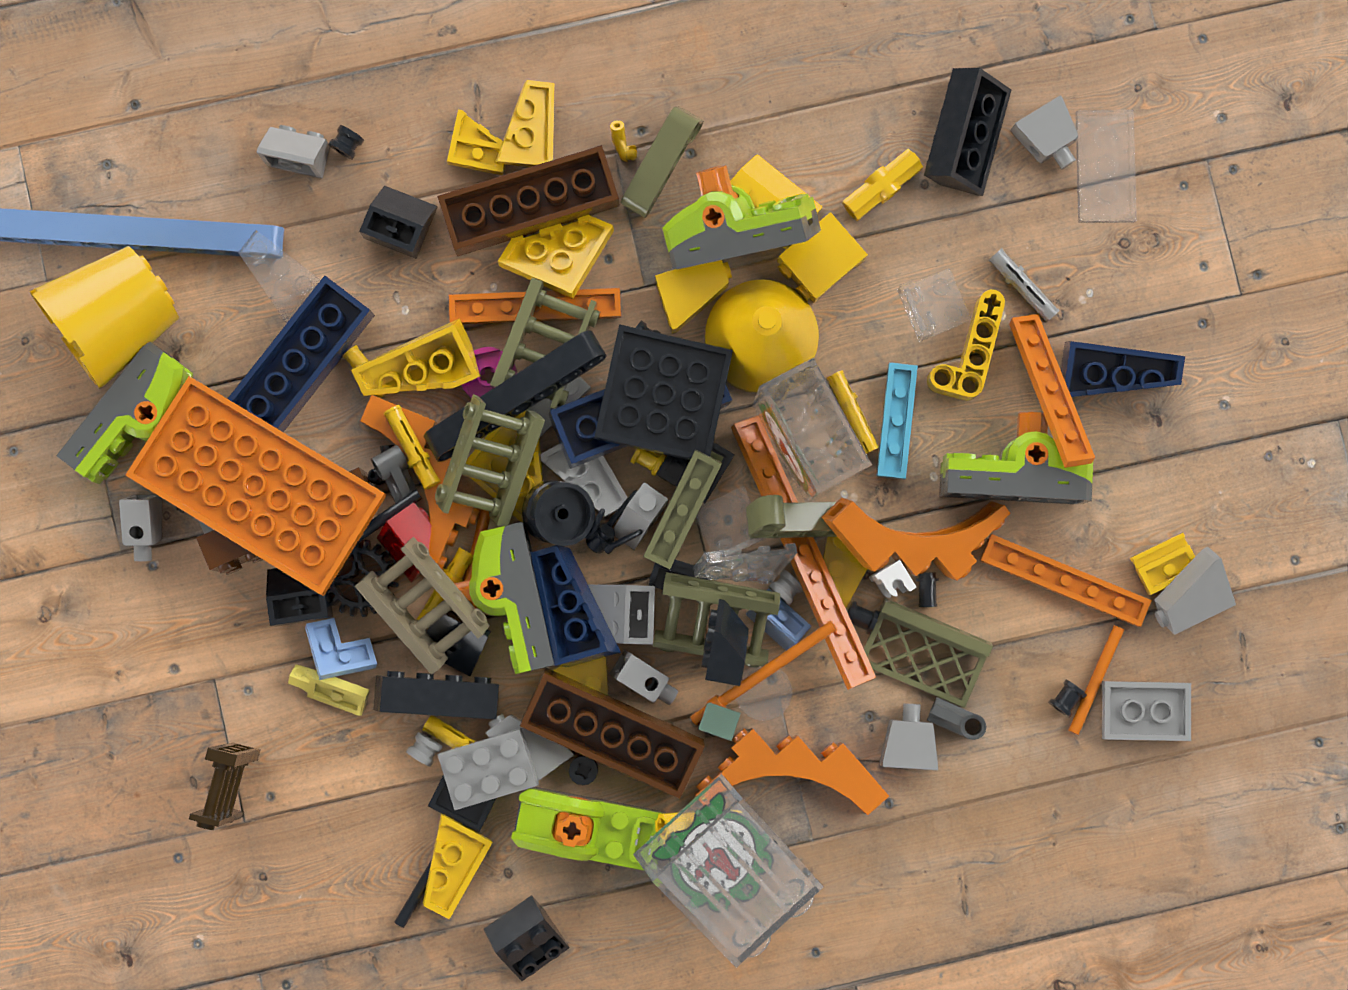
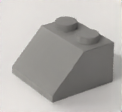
M280 125L279 129L274 127L268 129L257 148V154L268 167L323 178L330 146L320 133L307 131V134L297 133L296 129Z

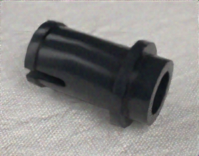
M936 572L919 574V578H916V581H919L918 606L937 607L936 581H939V578H936Z

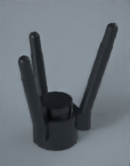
M638 490L632 492L606 524L600 525L605 514V509H600L592 529L586 536V543L593 552L600 554L605 551L607 554H610L615 548L635 539L643 533L641 529H638L613 542L615 531L612 526L622 515Z

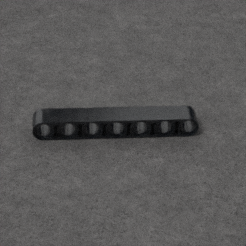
M584 331L480 398L486 403L485 410L515 418L526 411V409L531 408L603 362L607 355L593 331ZM465 407L433 426L423 435L437 462H442L452 457L464 422L463 412ZM480 421L475 437L482 439L501 426Z

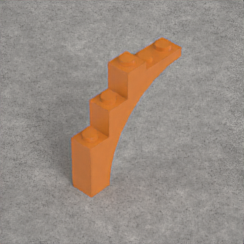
M371 395L360 421L364 425L385 435L394 444L398 445L406 456L387 418L383 414L388 409L397 405ZM401 407L422 449L430 455L429 462L440 479V483L424 491L429 505L430 524L432 525L429 555L443 570L448 561V558L445 557L448 546H454L459 535V531L456 530L457 525L467 529L470 523L475 525L481 509L452 502L449 513L442 512L436 504L435 493L439 484H443L451 458L437 462L432 451L428 449L429 446L423 437L426 431L438 423Z
M841 498L821 518L864 568L875 572L886 566L890 560L889 557L892 556L895 561L900 560L909 574L917 576L928 570L931 565L930 562L933 561L944 576L958 581L967 576L972 569L971 567L977 562L971 552L979 549L984 544L985 538L992 531L998 530L1004 524V519L1011 513L1005 505L991 501L975 515L954 526L937 531L913 533L887 528L870 518L853 501Z
M743 728L732 738L734 744L730 747L738 756L734 759L731 756L727 757L717 767L720 772L713 778L707 775L695 786L698 789L695 796L704 804L717 791H723L742 781L764 776L805 778L835 789L849 798L866 815H869L889 797L886 791L844 743L840 742L836 745L832 742L821 752L823 758L819 760L798 735H795L793 738L788 735L776 745L779 750L774 753L753 728L749 731Z

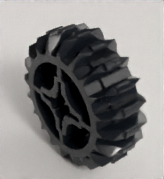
M365 540L362 548L360 547V542L356 544L347 560L351 557L354 559L351 571L346 575L338 576L337 574L330 586L331 588L326 592L328 596L335 595L330 601L331 606L342 602L339 612L344 613L350 607L349 614L352 617L356 616L358 608H360L362 617H367L368 607H370L373 614H377L376 610L356 589L355 586L358 582L347 580L357 577L360 570H363L361 574L364 575L370 572L366 569L362 554L369 555L378 562L382 571H373L378 576H381L396 564L395 560L385 561L391 554L388 550L379 555L382 547L380 544H375L373 549L370 550V540ZM391 582L387 585L388 589L389 587L398 588L399 583ZM339 585H352L355 589V594L358 595V602H353L346 598L341 592Z

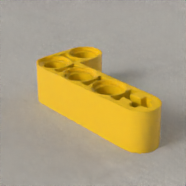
M987 290L977 299L959 368L946 364H940L933 368L927 376V385L931 391L966 401L974 399L982 392L1005 306L1004 296L999 291ZM991 299L992 305L995 307L989 312L988 317H983L988 309V304L985 302ZM979 325L987 327L989 337H979L976 327ZM976 352L982 357V364L980 366H975L970 362V353ZM935 373H944L948 378L947 385L941 386L937 384L934 379ZM968 379L975 384L974 393L964 391L962 387L963 380Z

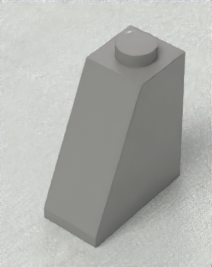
M644 482L628 503L613 529L615 537L620 539L641 529L643 533L640 536L625 543L635 550L667 506L668 499Z
M1209 547L1202 549L1154 599L1158 610L1155 612L1158 623L1162 628L1167 627L1174 635L1236 605L1222 559Z
M501 714L497 719L488 723L491 729L486 734L490 738L522 728L520 727L521 720L512 714L506 718ZM522 728L538 781L575 754L569 748Z

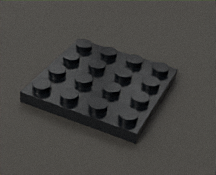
M619 324L594 439L691 460L695 450L711 456L733 350Z

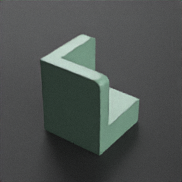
M707 703L698 730L732 741L741 713L713 703Z

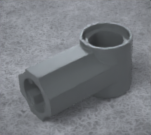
M398 445L371 458L377 474L382 481H385L395 503L415 489L417 491L407 470L409 468L407 460Z
M936 697L927 721L971 740L981 738L987 728L985 720L980 715ZM970 718H975L980 726L978 732L973 735H969L964 727L966 721Z

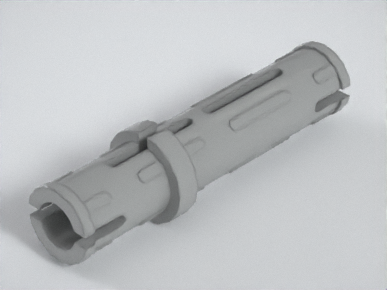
M1002 248L988 260L1006 278L1004 281L1007 284L1011 283L1041 315L1045 322H1048L1060 311L1023 272L1024 268L1021 265L1018 267Z

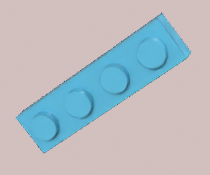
M890 362L888 364L877 477L906 479L917 365Z

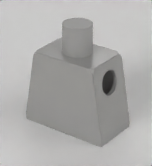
M1061 95L1017 121L1010 130L1039 163L1054 157L1062 170L1076 161L1068 147L1074 144L1079 137Z
M157 494L131 495L120 499L122 543L125 546H134V561H151V545L160 542L162 539V497Z
M625 649L609 673L616 680L653 703L658 698L670 705L678 694L677 689L667 684L669 677ZM651 677L652 683L646 687L645 681Z
M903 703L902 720H889L880 757V766L938 770L934 726L931 722H920L921 704Z

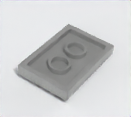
M1102 681V739L1191 741V683Z
M522 728L437 754L454 810L539 785Z

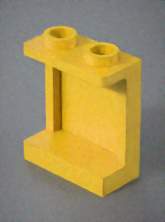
M831 212L819 221L820 232L806 242L792 244L779 255L777 260L780 264L777 268L781 274L788 280L792 278L798 285L796 288L798 293L806 301L810 299L813 303L817 302L826 291L853 268L863 263L868 256Z

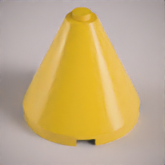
M751 280L729 289L713 306L705 329V344L733 350L726 382L750 393H773L797 382L812 364L819 341L818 324L808 302L791 287L772 280Z

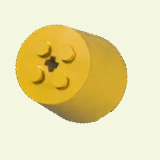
M129 246L30 291L31 296L50 324L55 323L63 334L61 337L62 341L99 389L122 371L148 342L153 343L179 320V316L173 306L175 302L167 292L168 289L158 275L155 277L151 271V266L144 256L139 257Z

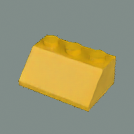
M758 154L746 163L730 181L731 185L743 189L750 196L755 208L764 202L773 200L778 202L786 197L806 194ZM814 200L818 214L823 207ZM791 245L783 246L782 248H784V249L786 250V249H788Z

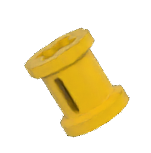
M637 448L630 462L642 465L651 471V475L656 476L667 455Z

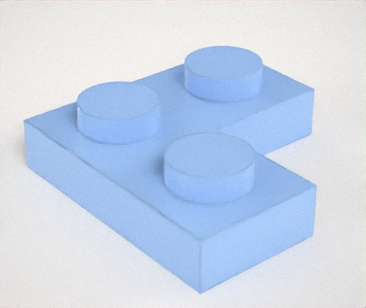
M335 618L306 623L305 630L319 680L376 668L377 661L370 638L341 643Z

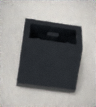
M384 185L370 204L359 232L366 240L417 259L438 207Z
M278 568L267 569L266 602L270 626L277 627L333 618L332 606L330 605L331 597L327 593L324 596L320 595Z
M719 599L717 610L711 609L701 667L707 668L705 680L740 686L745 666L749 629L725 600Z
M532 895L484 928L497 956L521 981L535 974L540 968L570 948L546 911Z

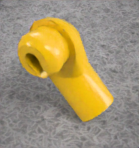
M622 121L612 122L610 125L612 143L619 158L624 162L636 160L637 147L635 145L627 146L624 123Z

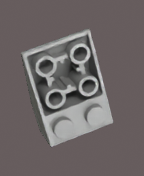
M588 584L616 643L653 645L655 586Z

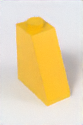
M722 260L655 275V283L672 334L682 329L728 288V279L732 278L728 262L723 263Z

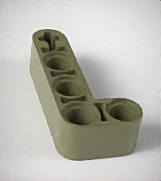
M675 106L671 110L621 200L622 205L644 218L647 217L689 143L693 142L704 122L702 119L680 106Z
M780 495L759 497L746 507L749 537H837L821 518L836 502L783 503V498Z

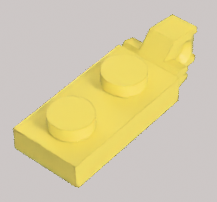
M300 665L294 666L288 680V684L303 689L308 693L307 697L358 716H362L365 710L369 689L336 677L319 680L317 670Z

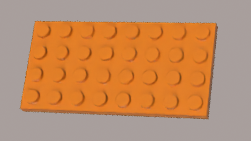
M188 376L125 474L130 479L322 596L325 595L387 496L384 492Z

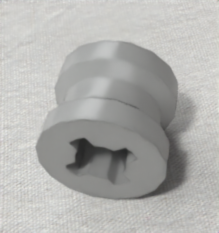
M785 569L780 573L779 580L772 582L768 586L773 592L780 593V598L788 605L793 602V597L796 593L803 591L800 582Z
M418 732L415 736L416 742L406 752L414 759L431 767L434 762L433 757L435 753L440 752L443 746L429 736Z

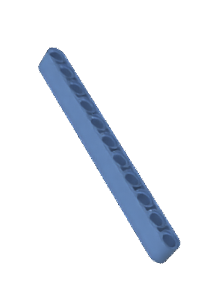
M0 208V242L123 249L129 246L133 250L260 258H282L284 228L274 225Z

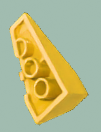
M460 318L351 369L363 396L413 390L426 391L427 389L437 388L450 389L480 377L472 344Z

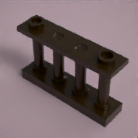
M233 742L208 747L204 760L212 761V767L215 769L204 809L190 813L189 820L197 821L196 826L199 828L214 830L215 826L219 827L227 823H233L234 820L242 818L244 811L234 809L244 767L248 766L251 762L258 761L261 749Z

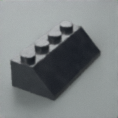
M953 68L924 176L941 186L983 196L1012 89L981 68Z

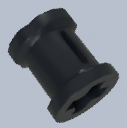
M852 601L847 613L854 626L866 630V634L871 635L880 611L875 610L873 612L858 606L856 601Z
M1066 679L1063 682L1064 687L1055 699H1050L1048 703L1057 711L1070 718L1072 709L1087 694Z

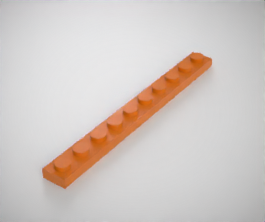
M758 415L735 423L731 429L761 497L780 495L783 498V503H798L760 416ZM814 537L780 538L819 627H822L830 620L837 627V631L826 637L825 641L847 690L875 679L876 675Z

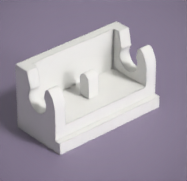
M900 560L889 564L869 577L871 582L875 581L881 593L887 598H891V595L897 596L896 588L902 593L910 592L917 588Z

